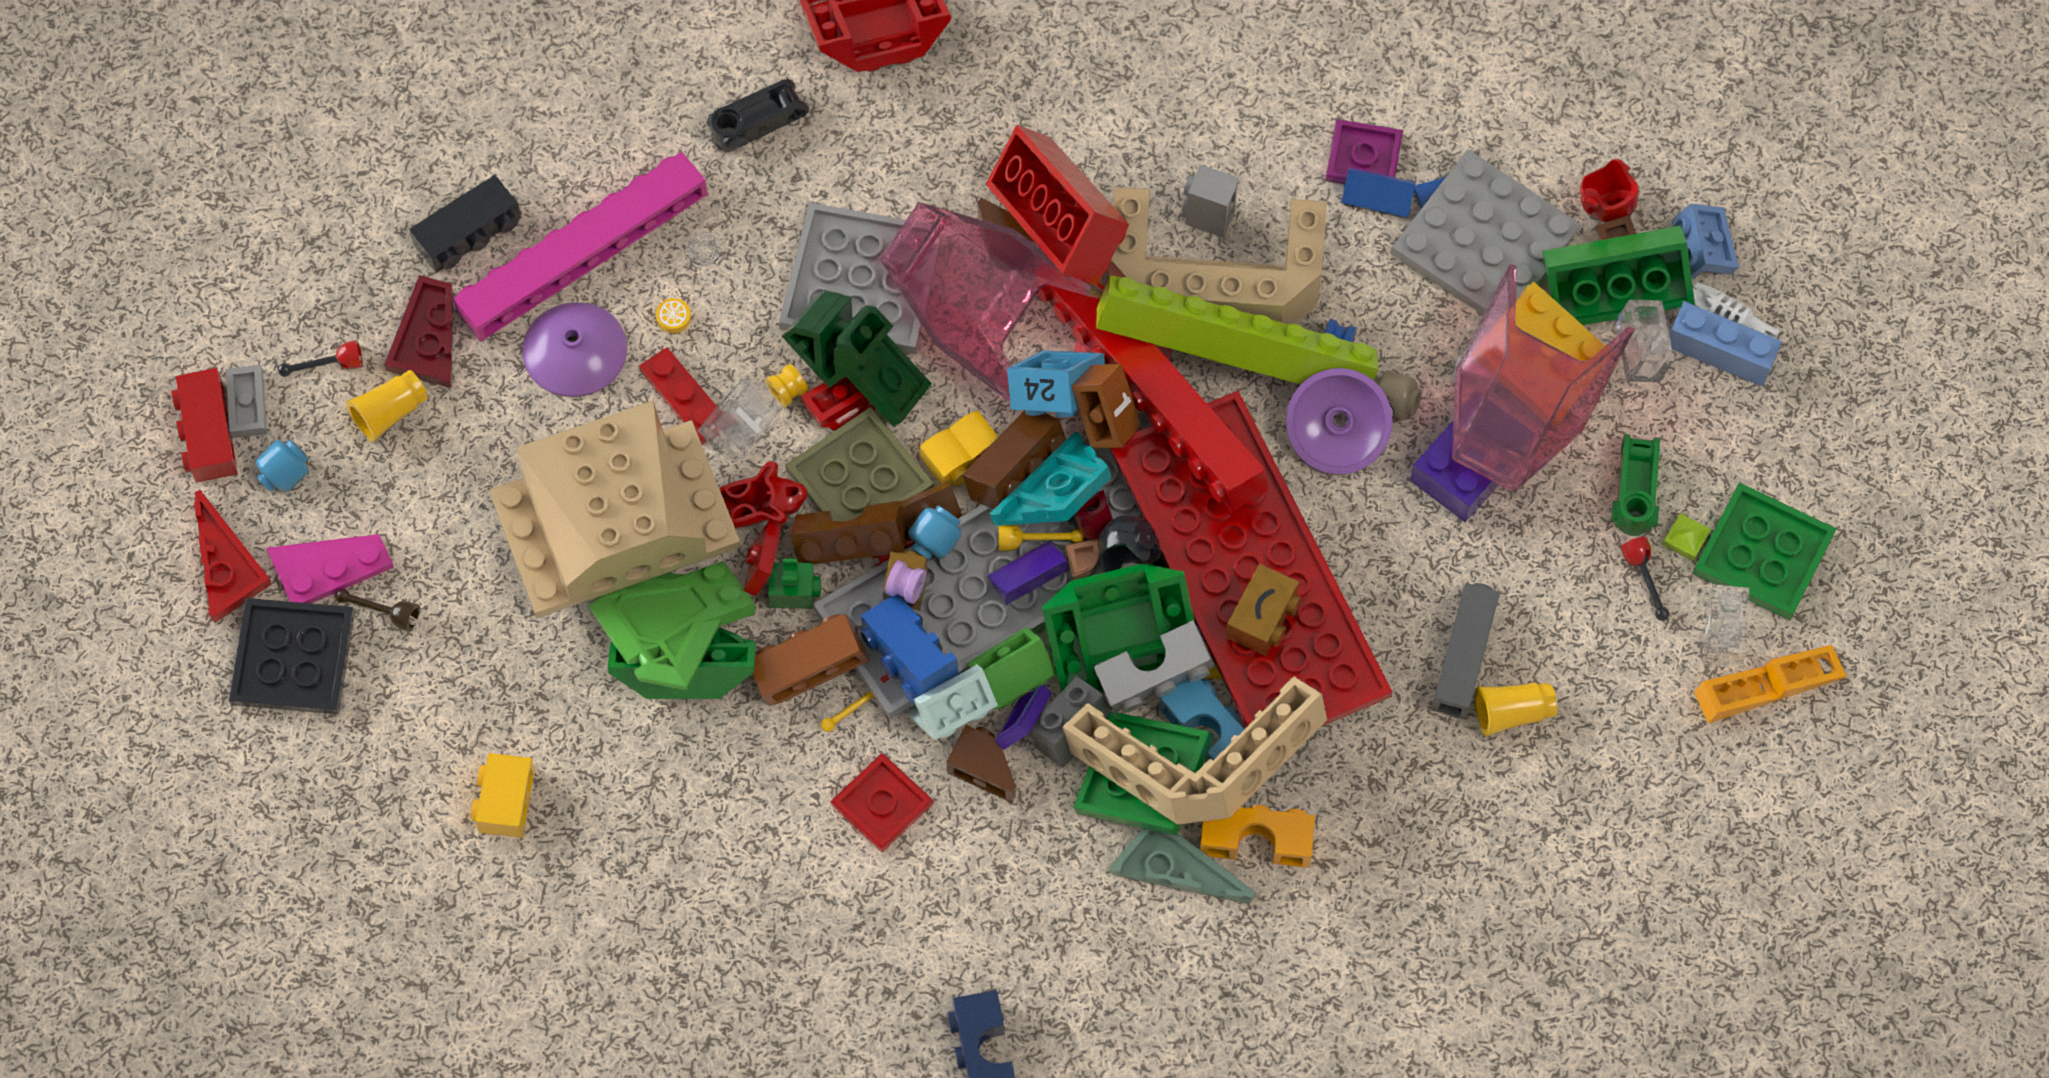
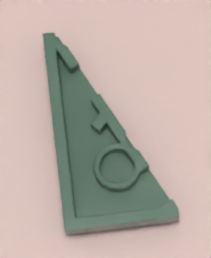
M1143 828L1114 861L1109 870L1111 874L1119 877L1250 904L1256 895L1255 891L1180 834L1176 836Z

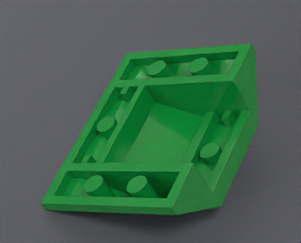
M1142 563L1073 580L1042 606L1061 692L1076 676L1099 692H1105L1094 666L1126 651L1132 657L1137 669L1153 671L1159 668L1166 657V649L1160 636L1194 621L1184 572Z

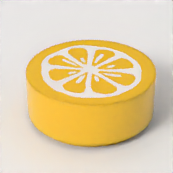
M670 298L661 302L656 309L658 326L664 332L671 334L684 331L691 322V312L688 304L678 298Z

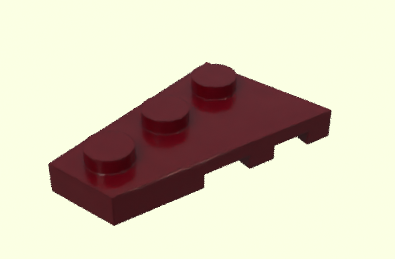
M421 275L418 276L384 363L386 371L402 375L411 370L420 380L452 388L454 296L452 283Z

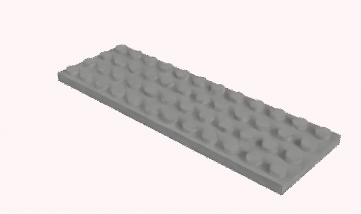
M1144 411L1137 414L1141 424L1137 431L1152 426L1149 416ZM1093 448L1097 458H1101L1108 466L1112 477L1099 491L1104 490L1113 519L1119 516L1143 518L1109 448ZM981 505L958 519L961 522L958 525L962 533L961 538L946 558L938 559L932 555L929 561L927 560L928 576L921 611H913L921 618L922 622L920 624L928 634L934 632L939 638L940 642L936 645L944 655L952 652L957 657L959 674L968 670L967 662L1025 627H1028L1034 633L1046 627L1042 606L1069 582L1073 581L1065 545L1074 544L1072 540H1024L1015 550L998 551V526L993 524L990 516L994 509ZM1091 507L1087 509V511H1092L1096 507ZM1074 515L1068 521L1017 524L1023 533H1071L1073 530L1079 529ZM1084 537V540H1083L1082 542H1084V541H1089V540H1093V539H1088V538H1085V537ZM1049 541L1066 558L1068 571L1006 605L988 579V575ZM909 547L908 549L904 550V551H913V552H915L914 550L911 549V547ZM1159 553V556L1156 560L1145 564L1150 565L1155 561L1159 560L1160 558H1162L1161 554ZM889 560L813 604L814 611L821 621L828 616L845 613L855 623L860 635V631L863 630L861 615L884 601L883 588ZM1100 561L1094 571L1087 577L1105 573ZM1123 563L1122 566H1121V568H1125V567H1129V566H1133V565H1137V564H1136V563ZM861 637L870 661L854 669L888 718L892 719L916 703L912 704L906 698L901 689L903 683L895 674L891 677L880 661L882 655L876 647L871 650ZM887 674L889 680L886 683H882L880 677Z

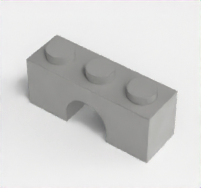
M1194 621L1160 636L1166 649V657L1162 665L1153 671L1137 669L1127 651L1094 666L1109 703L1116 712L1122 710L1123 713H1128L1136 710L1143 705L1142 700L1153 695H1156L1157 698L1166 696L1176 690V684L1187 679L1190 682H1195L1210 674L1209 669L1215 667V664Z

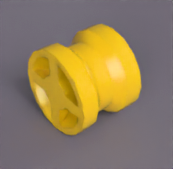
M790 363L783 367L781 374L778 376L771 375L766 379L770 392L784 408L792 404L794 397L802 396L809 392L804 378Z

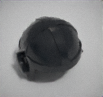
M1119 516L1109 521L1101 531L1098 539L1100 564L1104 572L1121 569L1123 563L1145 564L1156 560L1160 553V542L1151 523L1144 518L1136 516Z

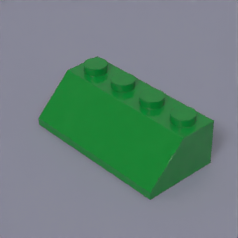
M1681 225L1543 251L1550 296L1582 325L1681 308L1684 301L1695 305L1687 241Z

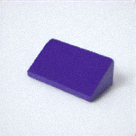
M1048 541L989 574L988 579L1004 603L1008 605L1067 572L1068 563L1064 555Z

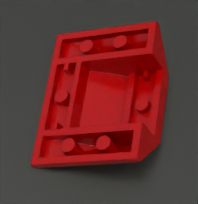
M799 0L819 51L856 72H872L883 66L896 63L905 64L916 58L924 57L951 21V14L944 0Z

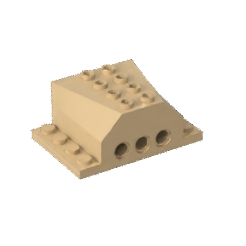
M654 401L516 447L523 478L489 490L536 619L741 547L740 539L692 420L663 430Z

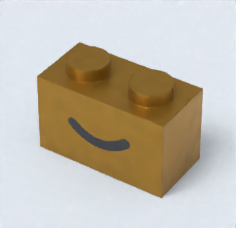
M1259 564L1227 624V638L1266 656L1272 645L1277 647L1280 644L1286 627L1282 625L1287 615L1293 617L1300 605L1302 597L1298 596L1299 582Z

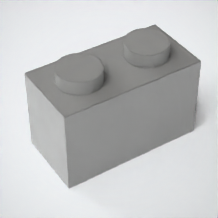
M1200 165L1195 177L1190 175L1184 187L1183 195L1186 198L1183 203L1182 212L1186 213L1185 225L1224 238L1236 211L1239 178Z

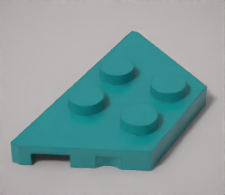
M1074 432L990 513L993 524L1003 526L1068 521L1112 478L1109 468L1101 458H1097L1096 452L1091 446H1086L1081 434Z

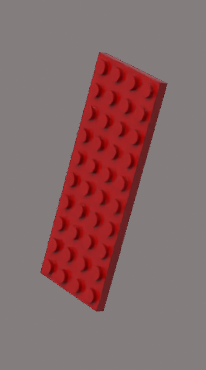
M1239 391L1220 397L1207 404L1265 468L1268 491L1233 512L1230 511L1223 501L1218 503L1213 498L1208 484L1203 478L1198 480L1193 475L1188 461L1183 455L1178 457L1172 450L1169 439L1163 433L1158 434L1152 426L1137 431L1122 447L1109 448L1142 517L1148 520L1155 530L1160 542V554L1167 568L1183 571L1185 574L1194 622L1246 728L1256 719L1255 714L1259 710L1263 712L1280 695L1279 691L1293 677H1296L1322 694L1327 721L1322 726L1392 697L1393 691ZM1259 564L1298 581V596L1302 597L1293 617L1287 615L1282 625L1286 627L1280 644L1277 647L1272 645L1266 656L1227 638V624Z

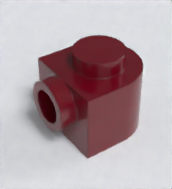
M1104 490L1095 493L1074 514L1079 531L1085 538L1099 539L1101 531L1109 521L1113 520ZM1091 507H1096L1092 511H1087V509Z

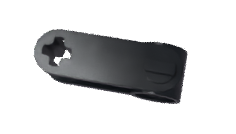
M784 79L718 108L709 114L706 123L711 130L713 144L724 152H732L806 116L810 108L797 95L795 91L796 85L793 80ZM733 128L731 131H723L722 129Z

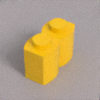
M977 410L962 417L950 428L942 430L926 440L920 446V458L940 484L948 481L951 485L960 486L965 483L962 474L999 436Z

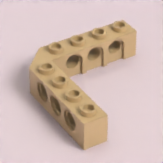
M1293 677L1279 691L1280 695L1263 712L1259 710L1255 714L1256 719L1239 736L1234 735L1230 739L1231 744L1214 760L1210 759L1196 774L1180 763L1175 765L1158 754L1157 748L1152 745L1148 747L1132 737L1130 730L1126 728L1120 729L1105 719L1101 711L1088 703L1063 726V730L1071 754L1174 823L1185 824L1230 818L1327 721L1322 694L1296 677Z

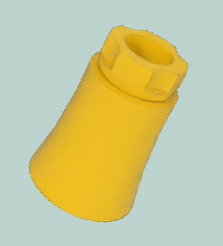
M409 370L400 377L395 376L365 394L347 400L346 407L354 423L367 439L374 443L391 426L417 409L420 403L428 399L421 380L413 371Z
M1533 682L1500 687L1478 686L1474 693L1475 710L1481 731L1486 737L1506 729L1542 722L1545 718L1557 715L1556 694L1552 684H1537Z

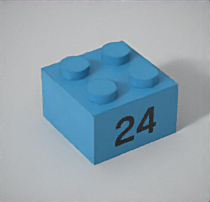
M1043 350L1007 368L1011 410H1025L1026 415H1041L1046 412H1055L1057 417L1076 415L1079 408L1071 385L1091 365H1105L1104 353Z

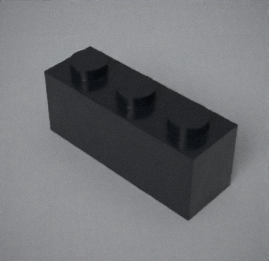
M493 175L411 227L409 232L413 245L437 273L443 268L448 270L455 267L460 262L461 257L471 250L479 251L489 243L490 238L499 232L507 233L511 231L522 217L518 202L498 177Z

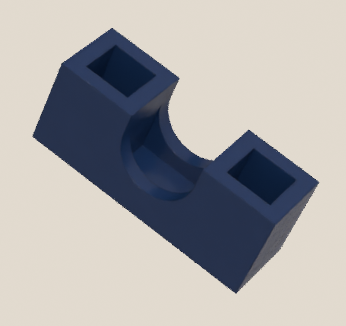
M992 990L953 998L954 1011H948L947 1016L951 1034L958 1033L961 1046L954 1047L958 1070L966 1069L967 1078H1015L1012 1061L991 1063L985 1060L979 1052L981 1045L987 1039L1005 1035L998 991Z

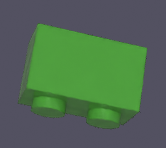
M1025 627L966 663L968 669L976 665L983 669L998 704L994 708L995 710L1011 705L1019 696L1031 689H1035L1039 685L1045 684L1047 679L1057 674L1042 639L1028 627Z

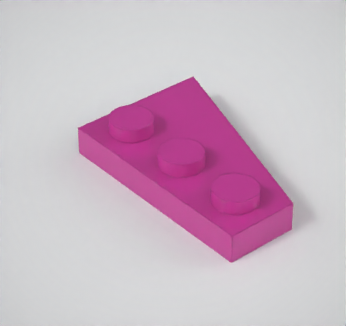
M379 534L266 548L290 602L314 603L335 594L340 589H346L394 568Z

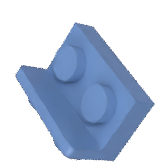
M1689 204L1672 219L1673 227L1681 225L1687 241L1692 279L1696 278L1703 271L1732 274L1739 268L1723 207Z

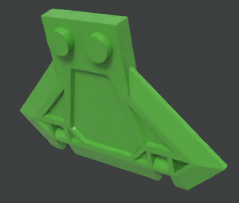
M724 561L685 575L668 572L595 598L596 601L588 605L589 610L627 664L640 663L642 665L634 670V674L639 681L682 690L688 689L718 628L755 614L754 601L747 592L743 591L744 588Z

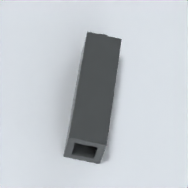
M1465 583L1431 711L1467 719L1500 596L1499 591L1493 590L1486 584L1474 583L1472 585Z

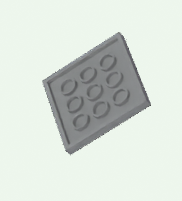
M1468 149L1392 246L1390 253L1498 324L1525 288L1533 281L1538 285L1545 276L1543 251L1566 247L1579 231L1582 224Z
M809 202L779 320L780 329L787 330L809 303L827 290L851 297L853 318L866 305L877 307L894 326L887 335L902 351L916 354L944 237V226Z

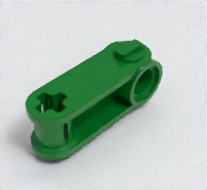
M1626 433L1623 435L1617 501L1613 500L1611 522H1615L1616 528L1630 536H1639L1646 531L1651 532L1652 527L1658 526L1659 506H1655L1660 452L1659 437L1646 440L1631 438L1630 434ZM1632 510L1637 511V512H1639L1642 516H1641V517L1632 516L1631 514L1628 513V511H1632Z

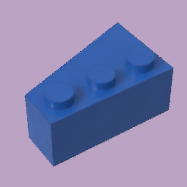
M900 595L890 596L861 615L863 630L860 631L862 639L871 650L876 647L882 655L880 661L891 677L895 674L903 683L901 689L910 703H915V698L959 675L957 657L952 652L946 655L941 652L936 645L940 642L939 638L934 632L928 634L920 624L922 622L921 618Z

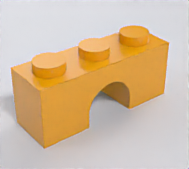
M1251 805L1249 808L1240 807L1230 818L1203 821L1200 850L1209 857L1236 860L1239 842L1248 835L1257 834L1264 836L1271 842L1274 851L1273 864L1309 868L1312 857L1315 815H1309L1306 811L1300 809H1288L1285 812L1271 811L1269 807L1264 805Z

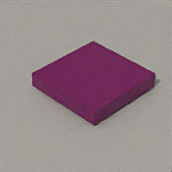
M1336 119L1325 181L1345 185L1349 168L1395 177L1403 130Z

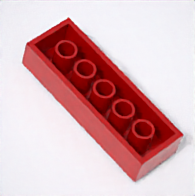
M1016 124L986 185L1062 274L1097 286L1102 275L1107 272L1110 260L1118 245L1125 239L1130 224L1051 137Z

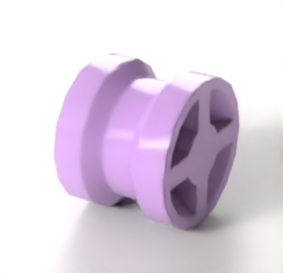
M896 561L888 576L885 593L893 597L896 595L903 596L906 602L914 604L924 587L926 570L921 568L913 570L908 568L905 562Z

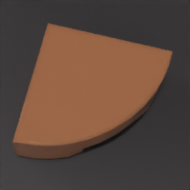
M1098 539L1065 545L1072 580L1085 578L1090 575L1100 561Z

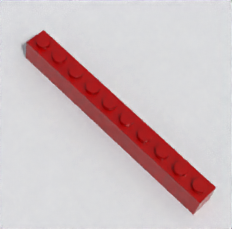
M1051 260L1035 268L1038 281L1035 284V289L1040 299L1044 303L1049 301L1054 307V312L1062 324H1069L1080 345L1086 344L1091 353H1104L1105 365H1122L1136 409L1139 412L1144 411L1149 416L1154 430L1158 434L1163 433L1169 439V444L1178 457L1183 455L1188 461L1193 475L1198 480L1203 478L1208 484L1213 498L1218 503L1223 501L1230 511L1233 512L1268 491L1265 468L1155 344L1096 328L1097 307L1105 289L1100 282L1096 286L1064 275Z

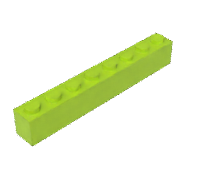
M1110 275L1097 307V329L1300 385L1312 375L1332 368L1356 370L1373 380L1378 372L1377 349L1365 343H1354L1339 339L1329 333L1321 334L1304 329L1297 324H1285L1271 320L1265 315H1253L1239 311L1232 306H1221L1206 302L1196 296L1188 297L1171 292L1164 287H1153L1138 283L1128 277L1120 278Z

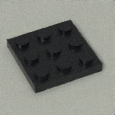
M246 598L229 695L230 704L235 706L339 714L355 616L354 608Z

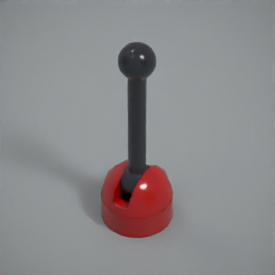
M358 340L349 341L342 344L334 356L293 365L282 363L278 367V373L282 377H287L294 371L335 362L345 369L364 367L363 359L360 360L359 356L362 357L361 347Z
M1647 537L1632 539L1620 547L1627 563L1640 567L1656 607L1655 616L1658 620L1665 621L1669 617V610L1663 607L1646 565L1652 554Z

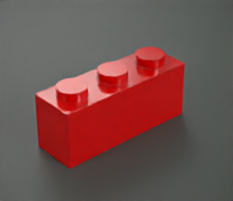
M218 368L175 376L177 389L171 392L175 410H181L182 420L176 421L180 441H186L187 451L181 452L185 472H191L196 483L237 475L238 470L233 440L229 431V416L224 386Z

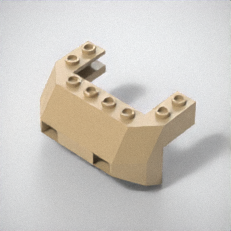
M1115 186L1113 207L1130 225L1125 239L1118 245L1110 260L1109 276L1128 277L1138 283L1153 287H1164L1174 293L1188 297L1196 296L1206 302L1221 306H1232L1242 312L1253 315H1265L1271 320L1285 324H1297L1317 306L1322 275L1327 212L1326 201L1290 200L1286 265L1146 256L1150 189Z

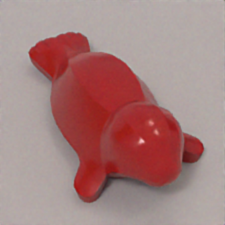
M773 461L767 462L756 476L741 479L719 488L735 528L753 526L767 520L775 524H783L788 519L787 515L799 511L808 497L807 488L803 484L778 477V464Z

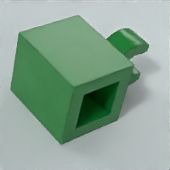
M783 558V562H774L772 573L769 577L770 608L813 609L814 598L821 597V576H815L813 563H798V558Z

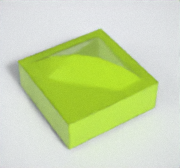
M1680 513L1662 545L1695 561L1712 529Z

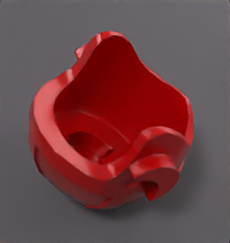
M1612 159L1604 167L1585 175L1580 186V200L1584 211L1604 223L1628 215L1631 216L1637 208L1638 196L1640 194L1638 183L1628 172L1631 168L1620 159Z

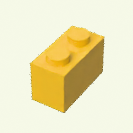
M488 753L486 765H480L477 783L478 787H482L480 798L473 800L471 809V820L476 822L479 833L523 838L535 773L532 758Z

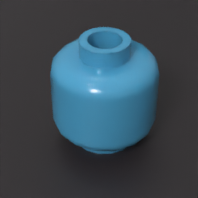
M289 439L287 442L276 440L256 459V466L260 471L256 477L271 492L275 488L283 492H289L309 472L306 463L309 457L292 440Z
M938 505L935 509L925 508L908 531L910 539L915 542L911 549L921 556H926L928 561L932 555L938 559L946 558L961 538L962 533L958 527L961 522Z

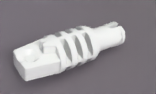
M1697 282L1693 286L1695 306L1777 338L1780 330L1753 316L1752 308L1738 302L1731 296L1726 295V293Z

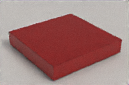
M881 753L830 801V804L883 853L934 804V800L886 755Z

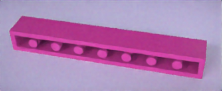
M682 151L673 157L670 156L663 159L655 169L645 175L642 174L635 177L621 191L607 195L599 205L590 211L579 213L571 223L562 229L551 231L543 241L534 247L523 249L517 254L515 259L503 267L498 266L492 269L487 277L475 285L464 287L453 298L457 313L478 340L482 342L707 196L705 178Z

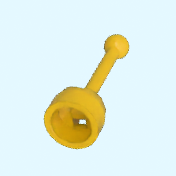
M1017 525L998 526V551L1015 550L1024 540H1072L1074 543H1079L1084 540V537L1079 529H1075L1071 533H1023Z

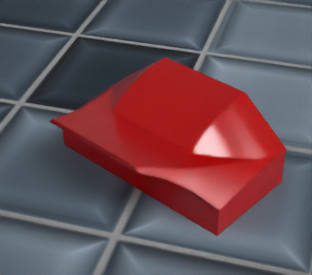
M846 376L830 388L823 382L801 396L803 405L820 427L830 428L833 431H836L870 407L875 411V407Z

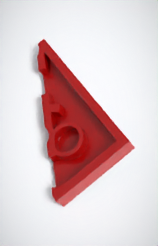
M199 489L194 493L196 496L194 497V509L198 522L200 553L204 566V582L209 603L208 611L211 620L215 624L244 604L246 598H253L272 585L267 574Z

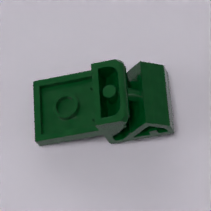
M825 290L809 303L781 336L829 388L846 376L893 428L906 418L932 385L928 378L887 335L894 326L877 307L866 305L853 318L850 296Z

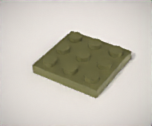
M871 407L785 465L786 472L791 478L807 488L808 499L819 512L831 510L833 521L852 520L864 512L866 505L895 501L901 502L934 487V482Z

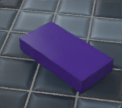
M1045 684L1039 685L1018 699L996 736L995 741L1003 750L1027 736L1052 695V692Z

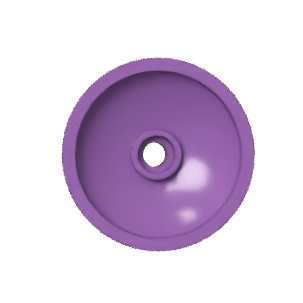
M583 302L565 303L545 311L531 324L523 342V360L531 378L548 392L565 397L586 396L608 386L621 372L627 357L626 335L618 320L605 309ZM569 337H578V340L575 342L567 341Z
M1347 368L1323 370L1306 379L1293 394L1286 414L1287 434L1295 452L1311 467L1330 474L1353 473L1373 463L1384 451L1392 431V411L1384 391L1367 375ZM1337 413L1344 414L1347 418L1346 424L1343 426L1335 425L1333 421L1334 415Z

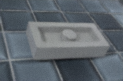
M261 365L226 369L229 431L231 437L267 434L264 376Z

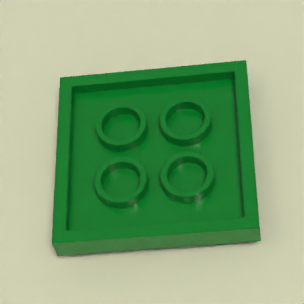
M1739 482L1692 574L1791 621L1837 528Z
M1110 711L1107 718L1108 721L1120 729L1126 728L1130 730L1131 736L1146 746L1150 747L1152 745L1157 748L1158 754L1175 765L1180 763L1195 774L1203 767L1213 740L1209 731L1113 711ZM1091 766L1088 767L1073 806L1077 814L1177 836L1181 824L1174 823Z

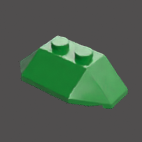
M718 628L687 690L639 681L634 674V670L642 665L640 663L627 664L613 642H610L607 668L610 675L646 699H720L754 673L756 642L750 639L745 640L738 634Z

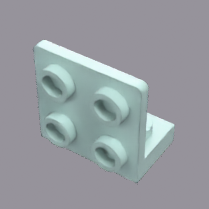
M976 665L915 698L916 706L908 709L907 713L910 719L936 740L952 735L958 727L969 721L983 718L989 710L995 708L998 704L983 669Z

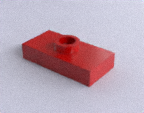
M768 521L755 542L750 546L745 558V562L749 564L743 591L757 596L770 577L781 525Z

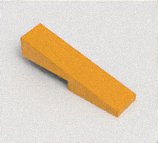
M1828 645L1771 659L1763 667L1705 680L1694 693L1709 724L1844 679L1847 675L1833 646ZM1817 658L1825 659L1830 663L1831 673L1824 674Z

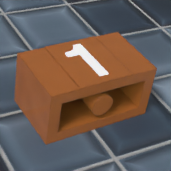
M1121 364L1091 365L1071 385L1092 448H1120L1141 427Z

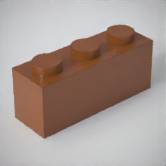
M845 613L842 615L835 614L823 619L821 625L793 633L789 636V640L777 646L769 645L758 650L755 656L753 676L761 697L773 706L869 662L870 659L855 623Z

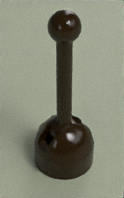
M346 589L338 590L335 595L336 600L340 603L349 601L390 614L392 623L397 628L411 632L415 626L409 624L410 616L418 619L420 615L419 604L409 601H400L393 605V607H389L350 595Z

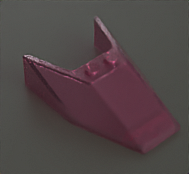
M921 202L916 204L880 258V261L934 345L1008 402H1010L1007 368L1012 365L1003 352V344L1040 289L1050 285L1096 299H1101L1104 292L1103 289L1096 285L1062 274L1036 243L1017 230Z
M1510 263L1490 295L1456 366L1452 460L1513 492H1517L1582 433L1635 329L1628 326L1588 361H1580L1521 330L1516 325L1517 266Z

